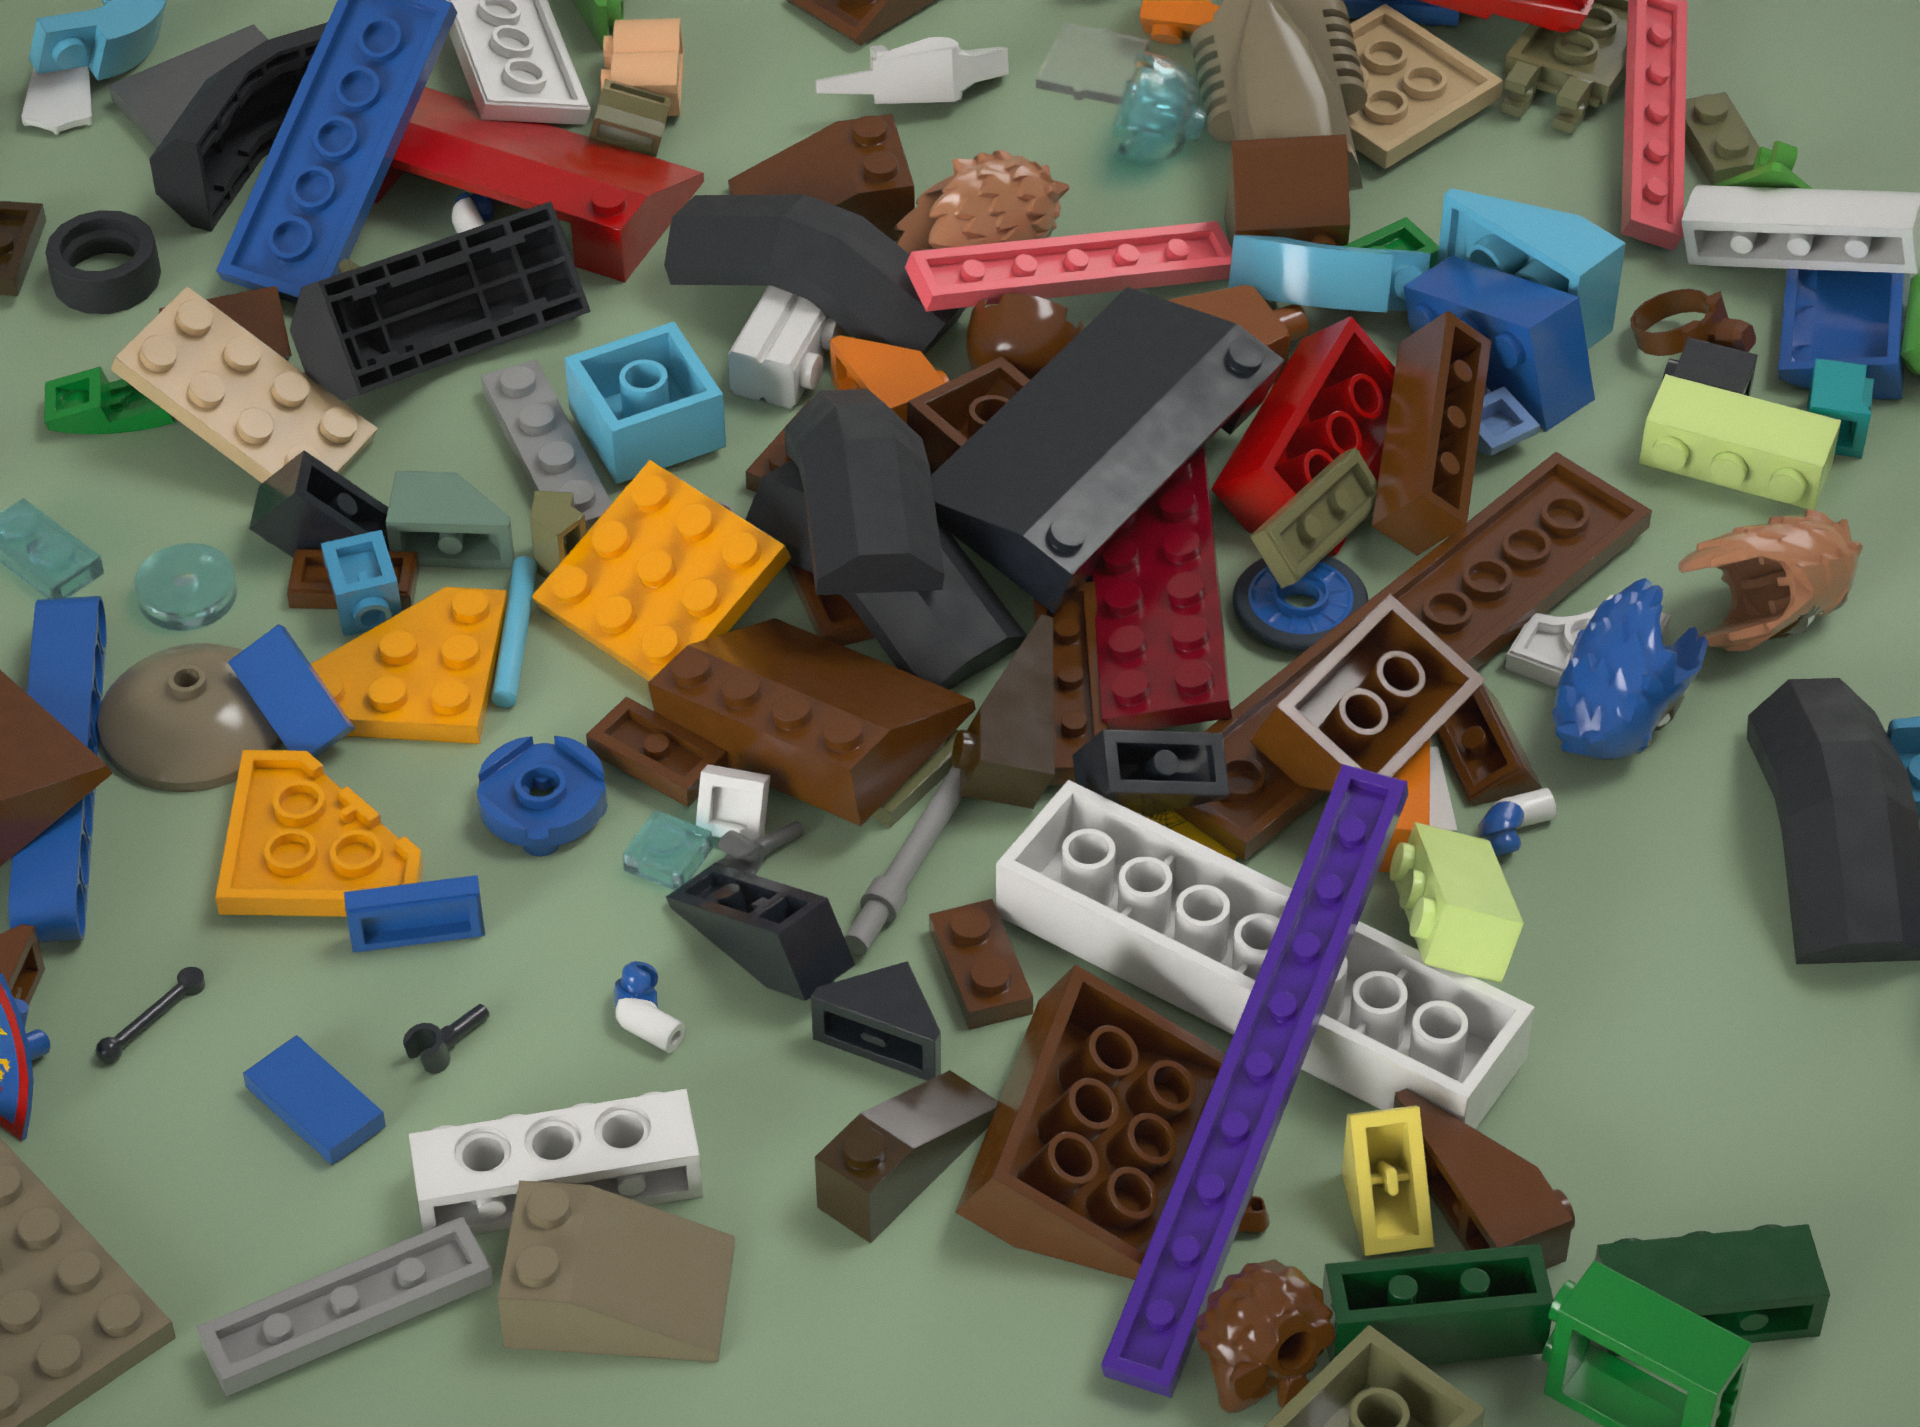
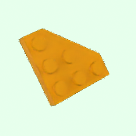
M444 587L311 663L316 673L355 727L346 736L480 744L498 660L507 604V590Z
M242 750L215 896L219 915L347 917L344 892L422 882L424 866L421 850L407 837L403 836L399 839L381 823L380 814L348 786L342 789L324 774L323 764L308 751Z

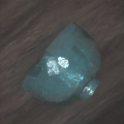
M1140 50L1132 65L1142 68L1138 83L1126 81L1112 131V138L1123 137V142H1120L1110 150V156L1134 164L1152 166L1166 163L1176 157L1181 152L1187 139L1193 141L1199 139L1206 117V109L1197 107L1198 87L1193 76L1181 64L1164 56Z

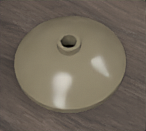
M211 643L179 645L156 652L140 660L121 674L106 692L98 714V731L101 744L106 756L115 768L126 777L144 786L165 791L194 792L221 787L237 781L242 750H278L282 740L228 663L229 660L243 650L232 646Z

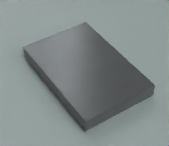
M254 24L109 84L112 101L157 149L206 79L269 39Z

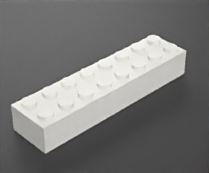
M1070 780L1062 786L996 863V909L1000 918L1232 1035L1235 1033L1292 891V888ZM1359 921L1301 1069L1381 1110L1392 1109L1395 1092L1408 1088L1476 1129L1527 1059L1535 1007L1473 976L1425 965L1419 950Z

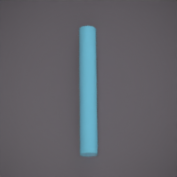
M527 556L516 558L512 567L491 697L492 702L500 708H511L517 702L533 599L531 596L534 592L538 567L537 562Z

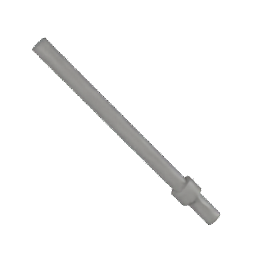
M951 767L885 874L875 877L860 900L862 910L844 937L852 953L857 955L865 954L884 923L893 922L907 901L906 888L964 797L960 795V769Z

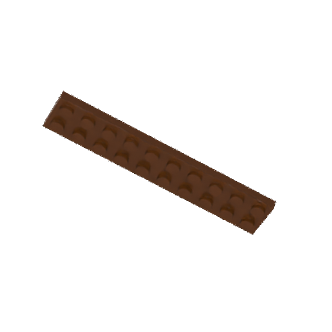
M1553 453L1467 522V526L1450 535L1232 709L1233 718L1218 720L1203 733H1222L1230 795L1223 800L1174 810V812L1245 861L1328 793V791L1297 785L1250 742L1275 707L1389 594L1394 596L1474 670H1477L1515 639L1533 615L1536 613L1545 614L1645 532L1650 526L1652 510L1560 453Z

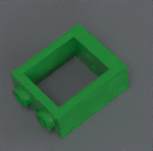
M1595 1260L1577 1284L1567 1280L1562 1285L1551 1305L1548 1315L1550 1320L1556 1322L1555 1329L1548 1338L1541 1357L1542 1361L1549 1364L1544 1389L1545 1395L1604 1427H1733L1752 1347L1751 1342ZM1590 1339L1606 1347L1607 1349L1619 1354L1620 1356L1634 1362L1635 1364L1647 1369L1648 1371L1660 1376L1661 1378L1675 1384L1676 1386L1688 1391V1394L1686 1395L1682 1393L1681 1391L1669 1386L1668 1384L1654 1378L1653 1376L1641 1371L1640 1369L1591 1344Z

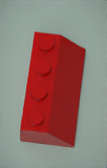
M1352 316L1301 339L1211 488L1213 493L1249 533L1253 534L1341 453L1355 447L1378 483L1395 367ZM1348 535L1327 555L1331 557L1337 555Z

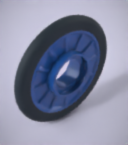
M1328 555L1322 558L1298 582L1284 588L1280 587L1266 562L1261 558L1251 564L1240 575L1235 584L1232 597L1235 615L1249 634L1266 645L1291 652H1305L1369 601L1366 587L1359 576L1346 564ZM1295 594H1303L1313 598L1316 603L1309 607L1299 608L1288 604L1285 599Z

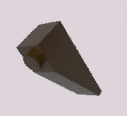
M1040 615L979 708L967 731L959 730L952 750L953 768L960 769L961 796L1034 809L1055 775L1053 617Z
M949 1070L861 1112L815 1156L817 1208L869 1243H872L989 1127L998 1101Z

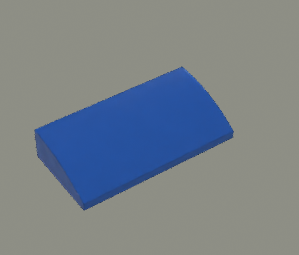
M1787 269L1778 364L1779 379L1810 390L1816 358L1867 365L1866 378L1874 379L1872 399H1903L1905 363L1901 356L1909 296L1910 273Z

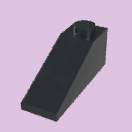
M716 862L666 896L672 910L769 989L806 1001L811 999L817 987L835 982V979L855 966V962L827 897Z

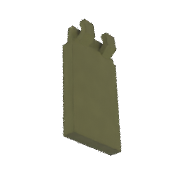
M1595 0L1579 30L1557 32L1529 24L1506 54L1503 74H1506L1504 89L1510 90V93L1502 102L1501 112L1522 118L1531 107L1536 90H1542L1557 95L1556 105L1562 106L1560 112L1553 118L1552 128L1573 134L1583 122L1588 105L1597 108L1600 104L1606 105L1626 78L1628 0Z

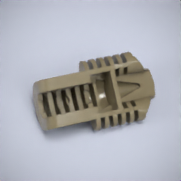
M1222 0L1221 7L1213 16L1214 21L1201 25L1190 37L1192 56L1195 60L1194 65L1198 75L1197 80L1201 89V99L1204 104L1208 132L1211 137L1219 142L1231 143L1233 140L1346 134L1349 192L1363 189L1347 116L1355 114L1364 107L1367 102V90L1364 85V78L1360 69V61L1353 40V32L1349 24L1350 20L1345 3L1342 0Z

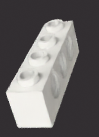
M687 1089L669 1092H648L638 1097L595 1104L580 1103L570 1108L527 1115L512 1114L501 1119L466 1125H444L429 1131L409 1134L423 1232L461 1216L464 1217L473 1235L510 1229L519 1180L592 1185L648 1206L703 1197L700 1154Z

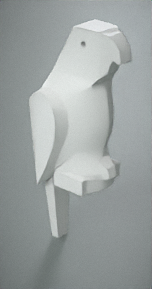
M948 37L926 38L890 51L883 45L870 46V70L815 80V91L817 94H873L875 104L956 102L962 99L963 92L975 82L1009 74L1008 48L1001 46L963 50L960 49L957 41Z

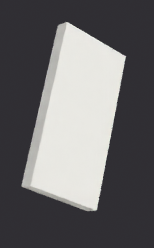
M445 0L452 2L458 12L449 35L481 120L587 125L591 108L547 0Z

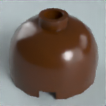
M1018 293L1002 294L1000 304L985 307L987 299L985 298L978 301L972 310L967 329L966 350L971 370L1002 356L1031 380L1085 328V325L1079 319L1076 328L1074 324L1066 320L1067 308L1059 303L1038 296Z

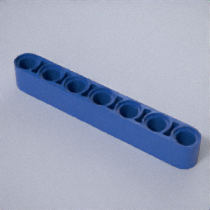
M101 596L37 599L34 610L27 694L98 756L100 738L98 714L103 698L107 643L106 615L103 599ZM96 788L12 857L8 905L10 929L21 924L34 926L39 943L84 939Z

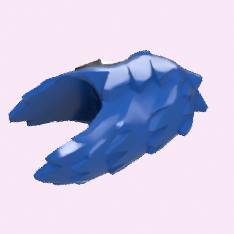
M1646 578L1633 582L1624 590L1615 594L1610 600H1604L1597 608L1585 630H1580L1577 635L1568 665L1558 682L1554 708L1552 709L1553 720L1556 725L1555 734L1563 742L1561 748L1564 752L1604 760L1622 759L1631 756L1633 753L1640 754L1651 743L1652 732L1660 731L1674 718L1685 698V691L1702 668L1708 641L1705 636L1699 638L1696 627L1689 628L1672 646L1668 644L1664 647L1660 626V615L1663 605H1661L1663 589L1659 585L1652 586V582Z

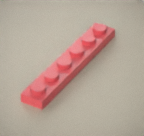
M1628 0L1621 234L1673 251L1683 237L1681 220L1684 214L1688 1Z
M1218 221L911 251L905 269L927 312L976 306L978 301L987 298L985 305L1000 304L1002 294L1008 293L1033 295L1048 299L1122 291L1127 287L1141 289L1229 279L1232 247Z

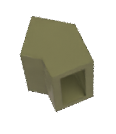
M605 79L589 138L656 157L672 98Z
M535 491L530 514L534 560L538 566L537 573L546 579L586 534L585 515L575 509L573 492Z

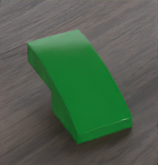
M101 366L45 382L44 423L49 431L72 434H116L152 429L175 423V418L125 380L120 379L109 382Z

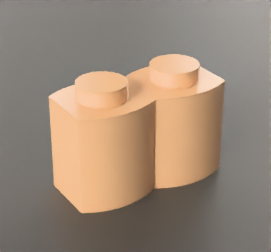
M681 18L615 20L613 35L604 36L603 39L605 69H601V91L605 79L668 96L672 98L668 116H680L684 71Z

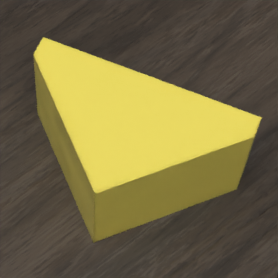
M1415 1105L1347 1114L1341 1175L1362 1254L1369 1256L1435 1247L1420 1107Z

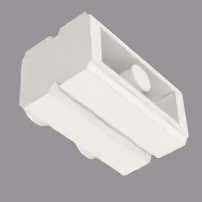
M768 285L728 353L730 390L737 396L757 401L762 397L769 404L792 409L793 406H796L805 388H816L822 373L823 356L827 350L830 351V339L839 335L843 336L844 328L809 300Z

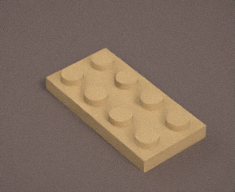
M188 286L115 356L111 371L261 483L266 481L303 450L341 475L373 441L378 430L376 426L306 376L305 373Z

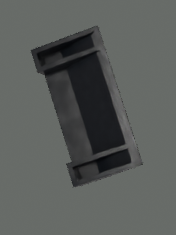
M1127 287L931 475L937 523L1046 609L1055 614L1091 577L1106 543L1220 428L1231 435L1264 402L1284 359L1237 323Z

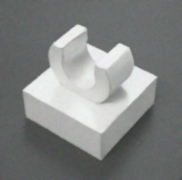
M708 764L701 771L695 833L722 838L725 833L734 830L753 841L760 836H764L770 775Z

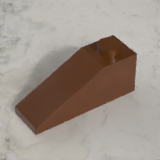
M1406 1088L1395 1092L1393 1108L1415 1105L1420 1107L1429 1195L1466 1251L1540 1244L1546 1269L1567 1260L1571 1230L1575 1227L1574 1212L1566 1195L1559 1189L1553 1190L1536 1165L1410 1089Z

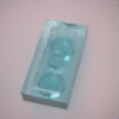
M22 498L0 513V563L47 599L69 598L104 574L99 554L25 498Z

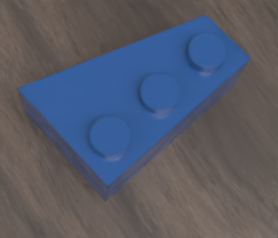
M1453 255L1403 286L1408 311L1407 319L1411 327V333L1413 334L1446 311H1449L1490 339L1491 349L1486 387L1491 392L1505 387L1536 420L1540 428L1546 432L1595 400L1582 311L1578 296Z

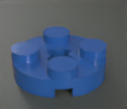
M533 736L512 740L492 752L481 765L478 774L477 799L483 823L494 835L508 843L522 846L524 851L532 856L550 855L556 852L561 844H566L581 837L593 828L608 808L601 761L587 746L568 737L554 736L555 744H534ZM536 787L543 791L554 787L553 793L541 797L530 795L529 789Z

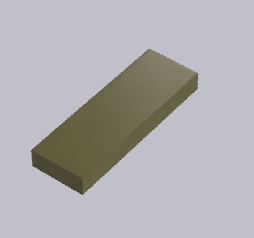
M1356 447L1341 453L1250 535V538L1281 588L1298 582L1374 511L1378 483Z

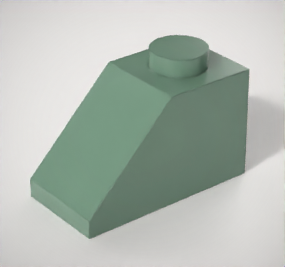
M395 472L386 518L390 551L418 552L420 567L512 569L515 555L510 517L457 472Z

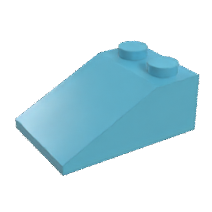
M1452 188L1444 193L1437 265L1453 255L1578 296L1588 350L1613 331L1626 243L1580 215Z

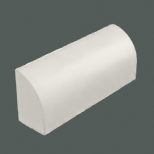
M1698 185L1693 189L1681 220L1688 265L1918 274L1920 267V192Z

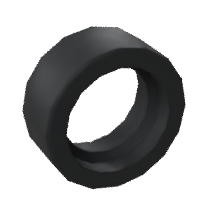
M98 210L81 214L61 224L49 237L45 251L56 297L69 308L87 314H111L134 307L146 300L157 288L161 275L156 241L151 227L138 216L122 211ZM104 253H122L132 257L129 261L116 268L103 271H85L75 268L78 263L87 258Z

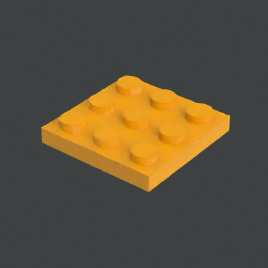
M649 460L531 597L539 609L647 681H650L687 645L728 633L791 559V556L784 544Z

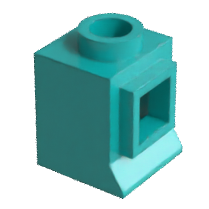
M1816 358L1806 411L1841 420L1835 455L1862 458L1871 418L1870 410L1874 379L1866 378L1867 365Z

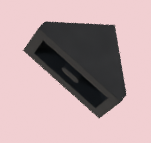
M908 961L819 986L815 989L811 996L813 1040L926 1081L941 1075V1031Z

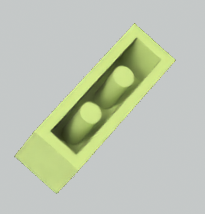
M1665 374L1645 421L1639 464L1815 510L1833 464L1841 420Z
M1415 822L1408 842H1400L1394 851L1390 866V879L1395 882L1400 896V907L1405 910L1410 924V935L1415 938L1423 963L1502 984L1524 922L1490 841Z

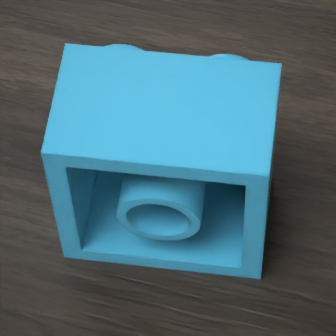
M674 321L564 358L569 410L616 484L633 479L649 460L665 468L726 447L723 393Z

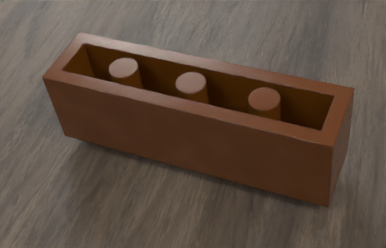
M1446 311L1399 342L1372 527L1416 556L1467 526L1491 340L1449 311Z

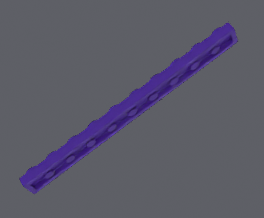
M1342 764L1102 1361L1101 1368L1104 1377L1172 1398L1199 1330L1197 1318L1206 1311L1208 1296L1214 1292L1407 800V781Z

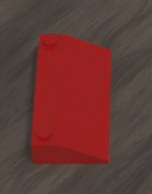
M425 87L374 203L377 204L405 171L524 209L552 201L557 218L571 223L575 267L625 283L670 226L672 216L692 198L704 182V172L591 139L587 136L544 123L481 120L475 102Z

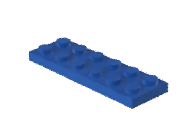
M337 0L216 269L222 280L252 290L277 286L280 299L297 304L301 287L338 275L339 263L344 258L349 260L458 12L452 2L445 0Z

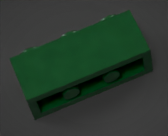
M1766 1224L1752 1230L1721 1233L1695 1231L1681 1237L1650 1240L1624 1238L1613 1243L1597 1245L1595 1261L1751 1343L1816 1337L1821 1334L1830 1292L1809 1224L1783 1227L1777 1224ZM1606 1348L1607 1352L1612 1354L1613 1356H1620L1619 1354Z
M1540 1244L1325 1264L1322 1288L1324 1304L1333 1312L1330 1322L1335 1329L1336 1337L1331 1345L1327 1347L1329 1362L1368 1325L1424 1365L1542 1354L1549 1338L1552 1320L1548 1318L1554 1299Z

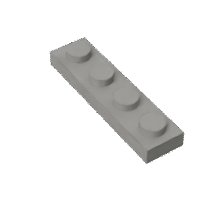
M533 360L481 375L483 394L533 493L535 494V491L573 492L575 509L585 515L587 533L612 503L538 361Z
M461 1216L196 1326L200 1344L227 1397L493 1284L492 1270L464 1217Z

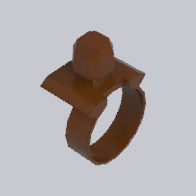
M1695 289L1668 291L1645 301L1634 311L1630 318L1638 348L1645 354L1654 356L1675 355L1683 352L1688 337L1749 352L1756 343L1753 325L1743 320L1728 317L1721 291L1709 296L1701 290ZM1689 312L1706 314L1701 321L1693 320L1673 330L1654 333L1646 332L1653 324L1666 317Z

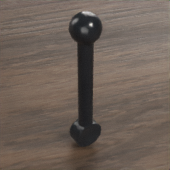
M197 967L182 969L177 975L178 984L115 1037H105L99 1040L95 1049L99 1060L105 1063L117 1061L122 1055V1047L184 995H196L202 992L205 988L203 971Z

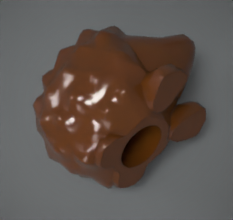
M1276 1259L1260 1263H1247L1240 1273L1227 1275L1222 1287L1208 1296L1206 1311L1197 1318L1199 1331L1196 1337L1201 1349L1209 1354L1210 1366L1218 1391L1219 1406L1227 1413L1241 1412L1257 1404L1276 1388L1278 1404L1283 1408L1309 1383L1306 1375L1317 1366L1316 1359L1336 1338L1335 1329L1330 1322L1333 1312L1324 1304L1322 1289L1311 1282L1298 1268L1284 1266Z

